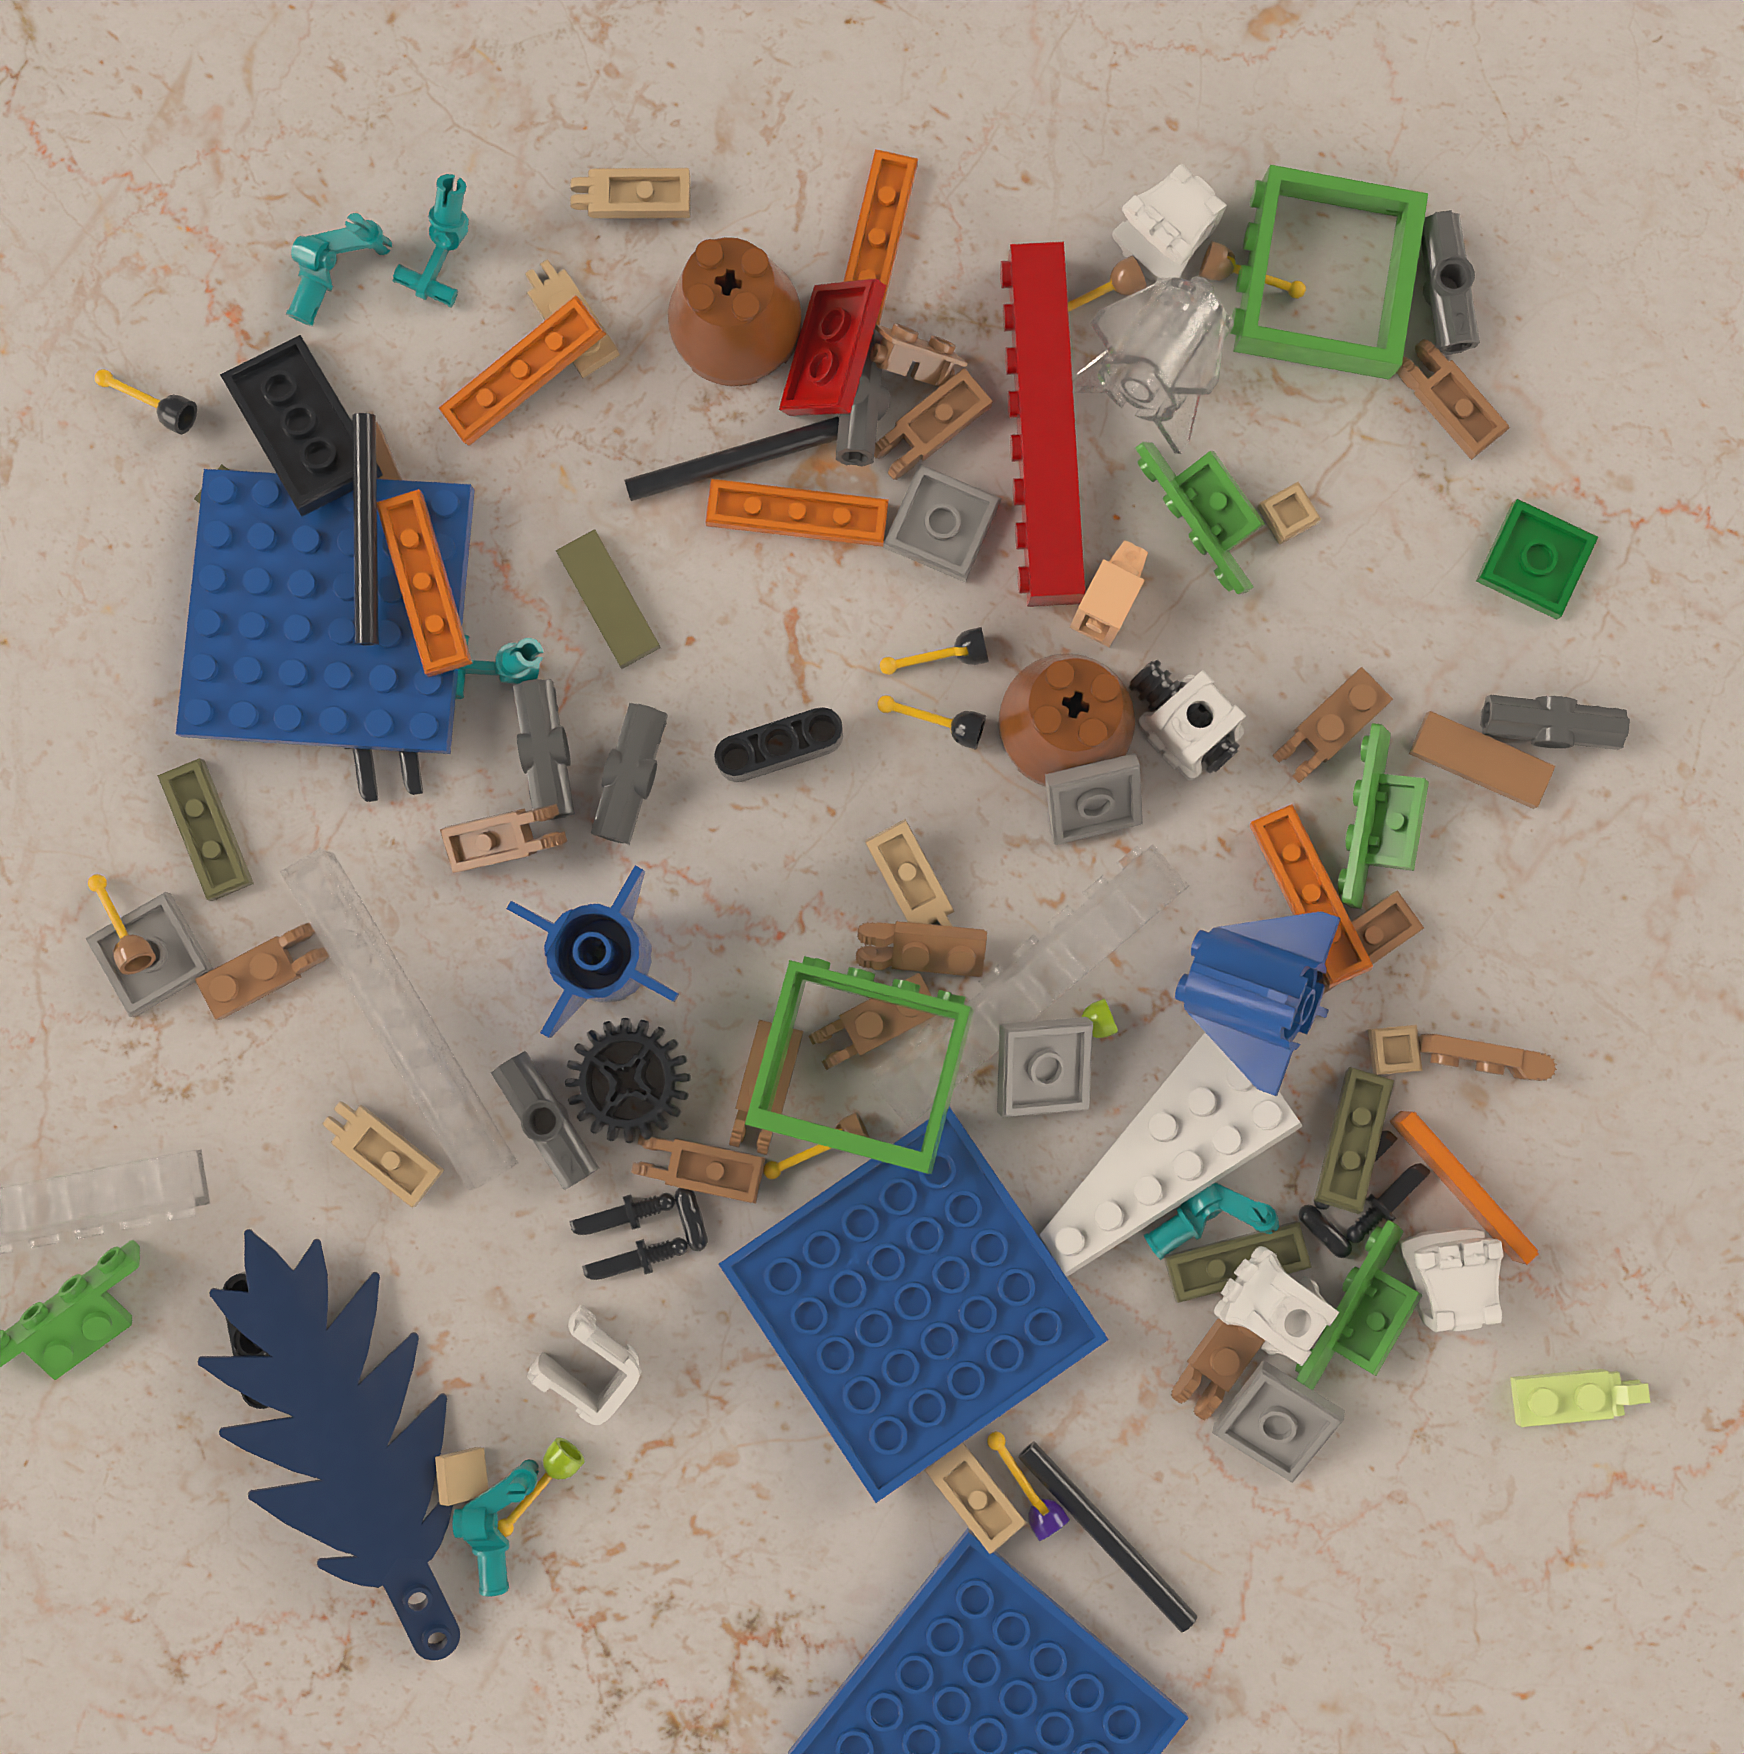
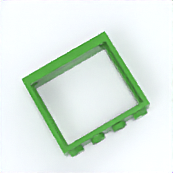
M1270 165L1262 181L1255 180L1253 195L1250 198V207L1256 208L1254 223L1249 222L1243 240V250H1248L1249 256L1247 265H1241L1236 283V292L1242 293L1240 308H1234L1230 321V334L1236 335L1233 352L1389 380L1402 366L1428 193ZM1279 195L1397 217L1377 347L1258 326Z
M804 956L802 963L789 960L745 1125L932 1174L974 1013L971 1006L964 1005L966 997L943 990H938L937 998L920 994V985L895 978L893 979L892 986L874 982L876 974L853 967L848 968L847 975L829 970L830 962L819 958L814 959ZM806 982L955 1020L921 1152L771 1112Z

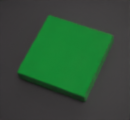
M1516 499L1509 508L1476 582L1557 620L1562 617L1599 537Z

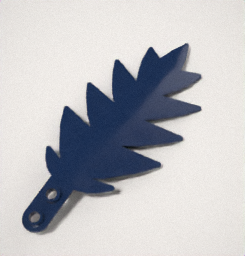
M247 1229L244 1231V1267L249 1292L212 1288L209 1291V1295L229 1322L270 1356H200L198 1358V1365L233 1389L267 1407L291 1416L221 1427L219 1430L220 1437L251 1454L292 1472L319 1479L250 1490L248 1492V1499L284 1524L338 1551L354 1555L319 1558L317 1560V1567L343 1581L375 1588L383 1586L416 1653L426 1660L444 1659L457 1648L460 1641V1629L428 1562L433 1559L443 1541L453 1505H440V1502H438L425 1519L424 1516L431 1500L437 1473L435 1457L440 1456L443 1445L447 1396L444 1393L439 1394L432 1403L389 1443L399 1420L414 1368L419 1336L416 1332H412L359 1383L368 1355L377 1312L379 1273L373 1272L327 1328L328 1273L320 1239L312 1241L293 1270L272 1246L253 1232L252 1229ZM420 1592L426 1595L425 1600L420 1603L410 1604L408 1602L414 1593ZM440 1632L445 1635V1638L438 1643L428 1642L429 1637L434 1633Z

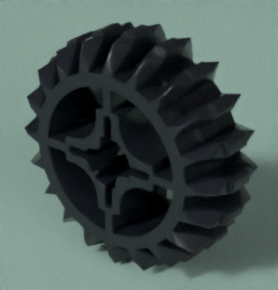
M622 1018L620 1033L616 1032L615 1026L611 1021L604 1022L603 1030L606 1037L602 1039L599 1033L595 1030H590L587 1032V1036L594 1046L590 1049L586 1045L578 1043L574 1047L578 1054L585 1057L583 1062L569 1060L567 1063V1068L580 1071L579 1079L569 1078L565 1080L566 1087L579 1086L580 1094L568 1098L569 1105H577L584 1102L586 1108L578 1113L577 1119L581 1122L594 1115L596 1119L590 1128L593 1134L599 1133L605 1124L609 1125L607 1131V1140L609 1141L617 1139L621 1128L624 1129L625 1142L633 1143L636 1137L635 1128L638 1127L643 1138L648 1140L653 1137L651 1122H654L660 1130L665 1131L669 1128V1124L662 1114L666 1111L671 1116L679 1117L682 1112L677 1106L671 1104L673 1097L679 1100H687L689 1097L688 1092L676 1089L677 1082H688L691 1080L690 1074H676L675 1069L676 1066L687 1063V1057L681 1055L673 1059L671 1058L669 1053L679 1045L676 1039L668 1041L664 1046L659 1043L665 1035L666 1030L664 1028L658 1027L654 1030L651 1037L647 1036L649 1021L640 1020L636 1032H632L630 1018ZM634 1041L643 1044L639 1052L634 1054L624 1064H619L602 1055L607 1049L618 1043ZM654 1053L660 1060L665 1075V1085L662 1094L656 1091V1088L646 1078V1070L651 1063L650 1059ZM594 1067L598 1068L599 1072L604 1074L609 1081V1092L605 1097L606 1101L603 1106L600 1105L593 1091L592 1075ZM610 1068L615 1071L623 1070V1072H629L630 1068H636L633 1079L647 1093L641 1089L633 1090V1088H627L626 1093H620L623 1081ZM632 1096L655 1106L647 1114L636 1119H624L614 1116L618 1107L622 1106Z

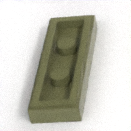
M595 529L555 550L621 669L661 648Z
M198 758L157 775L206 899L214 901L254 884L205 760Z
M1352 1067L1346 1070L1314 1201L1356 1214L1363 1212L1394 1080Z
M1295 1221L1280 1225L1277 1231L1272 1230L1273 1234L1257 1231L1164 1256L1175 1301L1179 1303L1221 1292L1230 1278L1236 1280L1238 1277L1234 1274L1236 1269L1244 1259L1249 1261L1251 1255L1259 1246L1266 1247L1275 1253L1281 1267L1287 1274L1312 1268L1300 1222Z

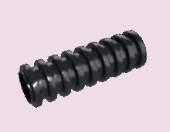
M1159 660L1151 661L1129 682L1130 685L1128 687L1131 691L1137 690L1140 693L1138 699L1141 702L1146 700L1150 704L1148 709L1151 712L1157 711L1180 690L1179 687L1181 685L1178 680L1173 682L1169 678L1171 673L1168 670L1163 672L1159 668L1161 666ZM1200 703L1190 705L1186 712L1189 723L1197 728L1209 726L1211 721L1208 719L1210 717L1208 711L1202 713L1198 709L1201 705ZM1229 733L1202 757L1201 763L1204 761L1208 765L1206 770L1210 774L1213 771L1217 772L1238 752L1237 749L1240 745L1237 742L1232 744L1228 740L1230 737Z

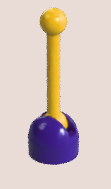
M997 1431L992 1432L987 1438V1444L992 1450L998 1451L1031 1502L1032 1506L1028 1513V1522L1037 1539L1042 1541L1061 1529L1070 1519L1056 1501L1039 1499L1005 1447L1006 1439L1004 1435Z

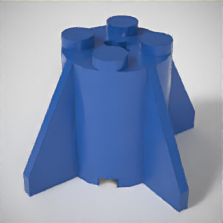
M635 865L611 907L598 903L579 906L562 913L553 923L513 901H510L507 906V910L548 932L544 944L547 966L554 982L563 988L564 991L540 1032L544 1036L552 1038L587 999L597 1002L621 1001L635 993L641 985L673 1002L678 998L679 993L648 975L652 963V946L643 929L633 921L645 871ZM597 947L600 949L606 948V955L598 964L599 959L593 955Z
M1320 911L1214 927L1210 932L1199 930L1193 940L1191 956L1195 958L1189 975L1183 974L1178 982L1175 999L1184 1003L1186 1012L1256 1089L1274 1096L1278 1095L1292 1053L1301 1045L1293 1042L1297 1033L1301 1032L1307 1035L1316 1015L1324 1018L1327 1017L1329 1009L1320 1006L1325 985L1316 982L1317 971L1326 974L1325 961L1341 919L1339 917Z

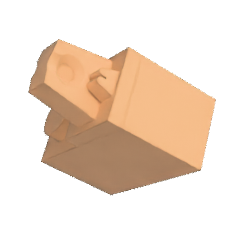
M1124 540L1109 562L1103 559L1069 628L1110 648L1145 581L1140 576L1148 552Z

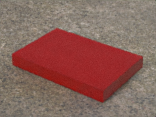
M876 278L814 285L780 402V411L789 416L851 413L887 285Z

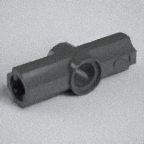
M1452 210L1435 212L1425 217L1421 238L1427 279L1423 286V295L1426 302L1431 306L1437 349L1448 355L1476 348L1480 343L1471 290L1475 280V271L1473 265L1466 258L1460 214L1453 213ZM1440 277L1452 279L1457 289L1446 287Z
M875 329L851 413L840 414L836 460L844 465L863 467L874 463L877 421L885 415L890 404V393L887 388L881 385L882 369H879L876 366V362L871 361L870 358L873 346L880 344L883 338Z
M534 679L513 685L520 726V734H517L518 753L523 772L527 773L532 808L557 804L559 814L554 816L553 819L574 815L567 766L571 765L570 751L565 729L560 725L554 682L551 679Z
M1489 695L1485 699L1480 721L1482 734L1507 739L1531 740V744L1534 746L1560 749L1571 748L1574 745L1612 750L1622 749L1629 734L1630 719L1625 709L1577 704L1576 699L1563 696H1541L1535 699Z
M629 703L616 749L613 748L610 751L604 767L601 783L604 789L596 810L594 823L592 824V835L630 845L643 799L646 800L654 783L657 770V760L655 758L667 724V713L646 705Z
M526 1051L512 1057L491 1072L520 1119L523 1132L529 1139L534 1141L564 1190L599 1169L596 1161L570 1122L567 1109L557 1101ZM543 1107L550 1109L556 1117V1125L548 1134L540 1132L535 1125V1115Z

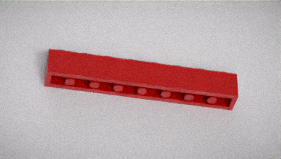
M1064 241L1010 244L1008 261L1000 262L1001 288H1009L1010 304H1003L1004 332L1012 331V347L1005 348L1006 375H1014L1015 391H1008L1009 418H1017V434L1010 435L1011 462H1019L1020 478H1013L1014 506L1022 505L1023 521L1015 523L1016 549H1024L1025 566L1018 567L1019 594L1027 593V607L1080 604L1085 595Z

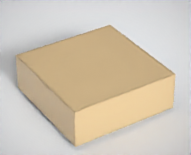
M1299 481L1260 502L1257 506L1279 545L1313 527L1321 520Z
M1417 1025L1368 1029L1373 1074L1382 1075L1422 1071Z
M473 1447L435 1457L440 1505L450 1506L473 1500L488 1490L484 1448Z

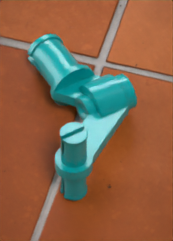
M445 174L437 179L435 205L430 208L428 215L429 222L431 223L429 236L436 244L423 274L398 264L392 281L416 291V297L423 300L430 297L451 308L456 301L458 290L436 281V278L448 252L458 248L467 235L469 219L462 211L464 194L467 188L465 181L459 177L456 191H453L455 175Z
M352 213L347 219L353 223L345 221V228L296 238L292 245L291 256L299 265L300 271L298 276L302 279L289 309H287L286 315L313 327L315 317L326 291H332L333 289L330 270L336 264V254L361 249H374L379 255H387L391 251L386 246L392 248V242L383 235V230L377 223L372 220H365L358 213Z
M464 634L468 646V641L470 637ZM523 638L517 643H507L501 646L496 654V662L472 660L473 664L458 668L456 699L464 698L465 674L499 676L501 682L515 685L523 681L537 679L540 663L543 660V657L537 655L544 653L541 644L536 639Z
M1215 1182L1182 1203L1176 1209L1178 1214L1151 1232L1144 1234V1238L1155 1255L1162 1260L1165 1258L1164 1256L1191 1238L1200 1239L1206 1222L1218 1216L1222 1211L1252 1226L1256 1231L1266 1234H1273V1229L1277 1231L1279 1221L1276 1211L1270 1205L1256 1202Z
M528 1459L523 1461L520 1466L513 1469L509 1476L464 1505L463 1508L454 1510L453 1534L455 1538H463L472 1547V1553L477 1556L479 1594L482 1596L502 1595L509 1589L505 1552L509 1549L510 1545L509 1540L497 1529V1512L513 1502H521L526 1495H529L534 1490L539 1470H537L539 1465L534 1460Z

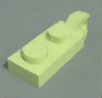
M1604 1369L1510 1377L1515 1423L1520 1427L1614 1419V1416L1625 1415L1624 1405L1651 1403L1648 1383H1641L1638 1379L1621 1381L1620 1372L1618 1371L1608 1372Z

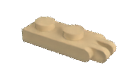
M594 168L588 171V177H574L570 181L571 191L588 193L572 195L570 197V207L576 210H588V216L592 218H690L691 175L689 168Z
M547 259L540 263L548 277L544 282H541L533 269L525 273L533 286V289L528 291L527 294L544 321L574 296H578L605 331L565 269L557 273ZM606 331V335L572 362L582 378L620 355Z
M906 819L866 839L865 843L907 921L921 924H932L939 921L942 926H952L947 916L955 911Z
M340 1101L334 1110L347 1120L346 1124L342 1125L331 1116H328L322 1123L329 1131L336 1135L331 1141L332 1145L410 1207H416L443 1173L444 1169L364 1106L360 1105L355 1111Z
M961 1443L924 1469L989 1554L996 1551L1027 1524L964 1443Z

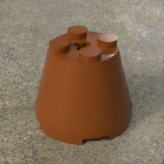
M733 237L706 239L697 245L695 252L688 259L674 288L668 308L669 330L672 341L680 356L697 375L710 382L725 386H745L757 383V379L772 373L783 363L786 364L797 347L802 327L800 301L795 287L788 276L762 249L746 240Z
M1078 654L1050 655L1025 667L1010 683L1000 706L998 719L999 735L1009 758L1018 768L1017 770L1031 781L1046 787L1045 774L1125 756L1133 740L1135 712L1127 688L1120 678L1107 666L1095 659ZM1072 697L1078 698L1075 705L1076 718L1069 717V709L1065 707Z

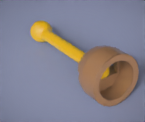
M1211 241L1204 255L1199 276L1221 281L1228 278L1232 273L1239 274L1241 265L1236 264L1235 255L1232 250L1223 244ZM1266 274L1265 284L1288 291L1289 295L1294 299L1304 296L1306 286L1302 281L1297 280L1290 283Z
M1132 255L1118 262L1111 272L1110 282L1069 301L1068 312L1112 290L1121 295L1130 296L1145 290L1147 284L1135 257Z
M100 874L92 875L88 879V887L93 892H97L120 938V941L113 949L114 960L120 972L129 975L145 970L156 959L150 944L141 936L128 934L105 889L107 886L106 878Z
M857 1112L844 1117L834 1128L870 1138ZM818 1144L780 1162L769 1161L764 1165L763 1173L768 1179H776L780 1176L781 1171L832 1148Z

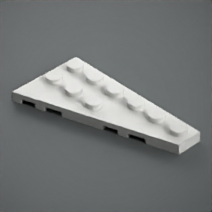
M1204 1033L1040 1233V1237L1064 1275L1068 1277L1300 1129L1302 1125L1280 1092H1278L1277 1096L1256 1089L1215 1042Z

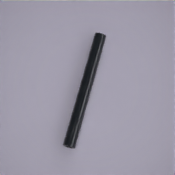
M355 413L352 415L355 644L375 646L379 645L376 416L370 413Z
M833 417L625 479L629 498L631 501L836 441L839 417Z
M1035 1441L1030 1443L1018 1456L1019 1460L1181 1633L1188 1630L1197 1619L1196 1613Z

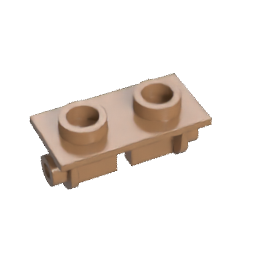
M894 323L892 329L875 325V330L883 338L880 344L873 346L870 358L871 361L876 362V366L879 369L907 376L912 361H915L916 363L910 376L913 379L940 387L955 375L954 364L964 367L968 364L954 352L956 346L943 338L932 335L930 340L926 341L918 338V332L898 323Z

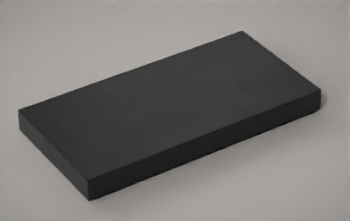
M301 335L220 374L301 517L353 491L352 420ZM376 462L377 478H379L383 474Z

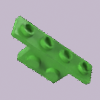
M1142 442L1136 446L1137 452L1142 457L1137 461L1139 467L1150 481L1155 482L1158 480L1167 493L1163 497L1166 506L1175 517L1179 519L1183 516L1192 529L1188 534L1189 538L1197 550L1203 555L1209 553L1218 566L1214 573L1222 586L1229 592L1234 589L1238 595L1247 593L1254 588L1229 551L1265 525V523L1214 451H1209L1176 476L1152 442Z
M1375 723L1371 725L1370 736L1365 735L1361 744L1360 756L1361 761L1365 762L1362 780L1358 779L1356 781L1353 791V804L1357 807L1355 824H1350L1346 833V850L1350 851L1348 866L1341 870L1338 879V893L1342 895V902L1355 909L1362 908L1369 866L1414 871L1429 781L1425 778L1385 774L1391 733L1382 724Z
M1388 1220L1383 1228L1378 1226L1374 1229L1365 1246V1250L1369 1253L1360 1268L1356 1266L1352 1268L1343 1283L1342 1291L1346 1293L1336 1309L1339 1314L1331 1326L1327 1325L1322 1331L1321 1337L1314 1349H1310L1312 1353L1303 1366L1297 1363L1295 1371L1299 1375L1296 1380L1309 1389L1313 1390L1335 1352L1377 1376L1420 1301L1421 1293L1382 1271L1404 1232L1394 1222Z
M131 1240L121 1248L118 1246L111 1248L99 1259L95 1267L82 1276L80 1274L72 1276L61 1286L56 1295L45 1303L37 1302L23 1313L17 1323L6 1331L0 1330V1367L21 1352H24L52 1379L57 1380L132 1325V1315L107 1290L139 1267L140 1246L134 1240Z

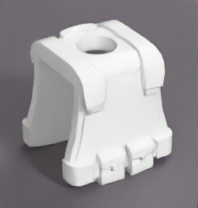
M1183 164L1178 165L1159 184L1138 196L1134 195L1124 204L1122 211L1128 220L1126 222L1123 221L1112 233L1113 239L1123 250L1122 254L1126 258L1133 255L1143 275L1150 281L1154 279L1166 289H1170L1181 278L1186 264L1200 246L1214 233L1227 207L1220 198L1215 196L1214 190L1207 182L1199 176L1192 177L1193 173Z
M1204 670L1196 676H1185L1180 681L1182 689L1156 712L1146 711L1138 720V727L1148 736L1147 741L1157 753L1162 751L1164 753L1162 758L1174 770L1178 768L1187 780H1194L1203 772L1201 767L1202 757L1228 733L1230 735L1228 739L1232 743L1237 742L1242 737L1244 729L1240 724L1247 717L1236 704L1231 705L1226 697L1213 685L1215 681ZM1194 703H1200V710L1203 713L1208 711L1210 714L1211 724L1205 728L1192 726L1186 716L1188 707Z
M1455 1227L1440 1229L1439 1231L1420 1232L1417 1235L1399 1241L1401 1257L1404 1258L1411 1274L1414 1288L1422 1294L1417 1304V1309L1422 1322L1434 1332L1473 1330L1482 1328V1324L1501 1323L1502 1310L1499 1304L1498 1286L1501 1258L1504 1256L1500 1240L1485 1238L1484 1231L1480 1229Z
M1259 1246L1251 1255V1259L1249 1261L1244 1259L1234 1272L1238 1276L1236 1280L1230 1278L1223 1288L1221 1294L1224 1297L1216 1305L1214 1314L1227 1325L1242 1326L1265 1340L1261 1349L1268 1354H1282L1303 1366L1312 1353L1310 1351L1311 1347L1327 1325L1331 1326L1339 1312L1323 1299L1319 1293V1286L1306 1276L1297 1282L1284 1271L1275 1253L1266 1247Z
M579 1305L569 1317L568 1327L571 1334L619 1368V1371L599 1396H597L554 1359L543 1352L530 1366L528 1379L542 1392L545 1393L548 1389H552L577 1407L576 1412L586 1422L592 1425H601L615 1413L634 1389L642 1370L639 1368L638 1353L629 1344L625 1348L622 1347L596 1325V1315L583 1305Z

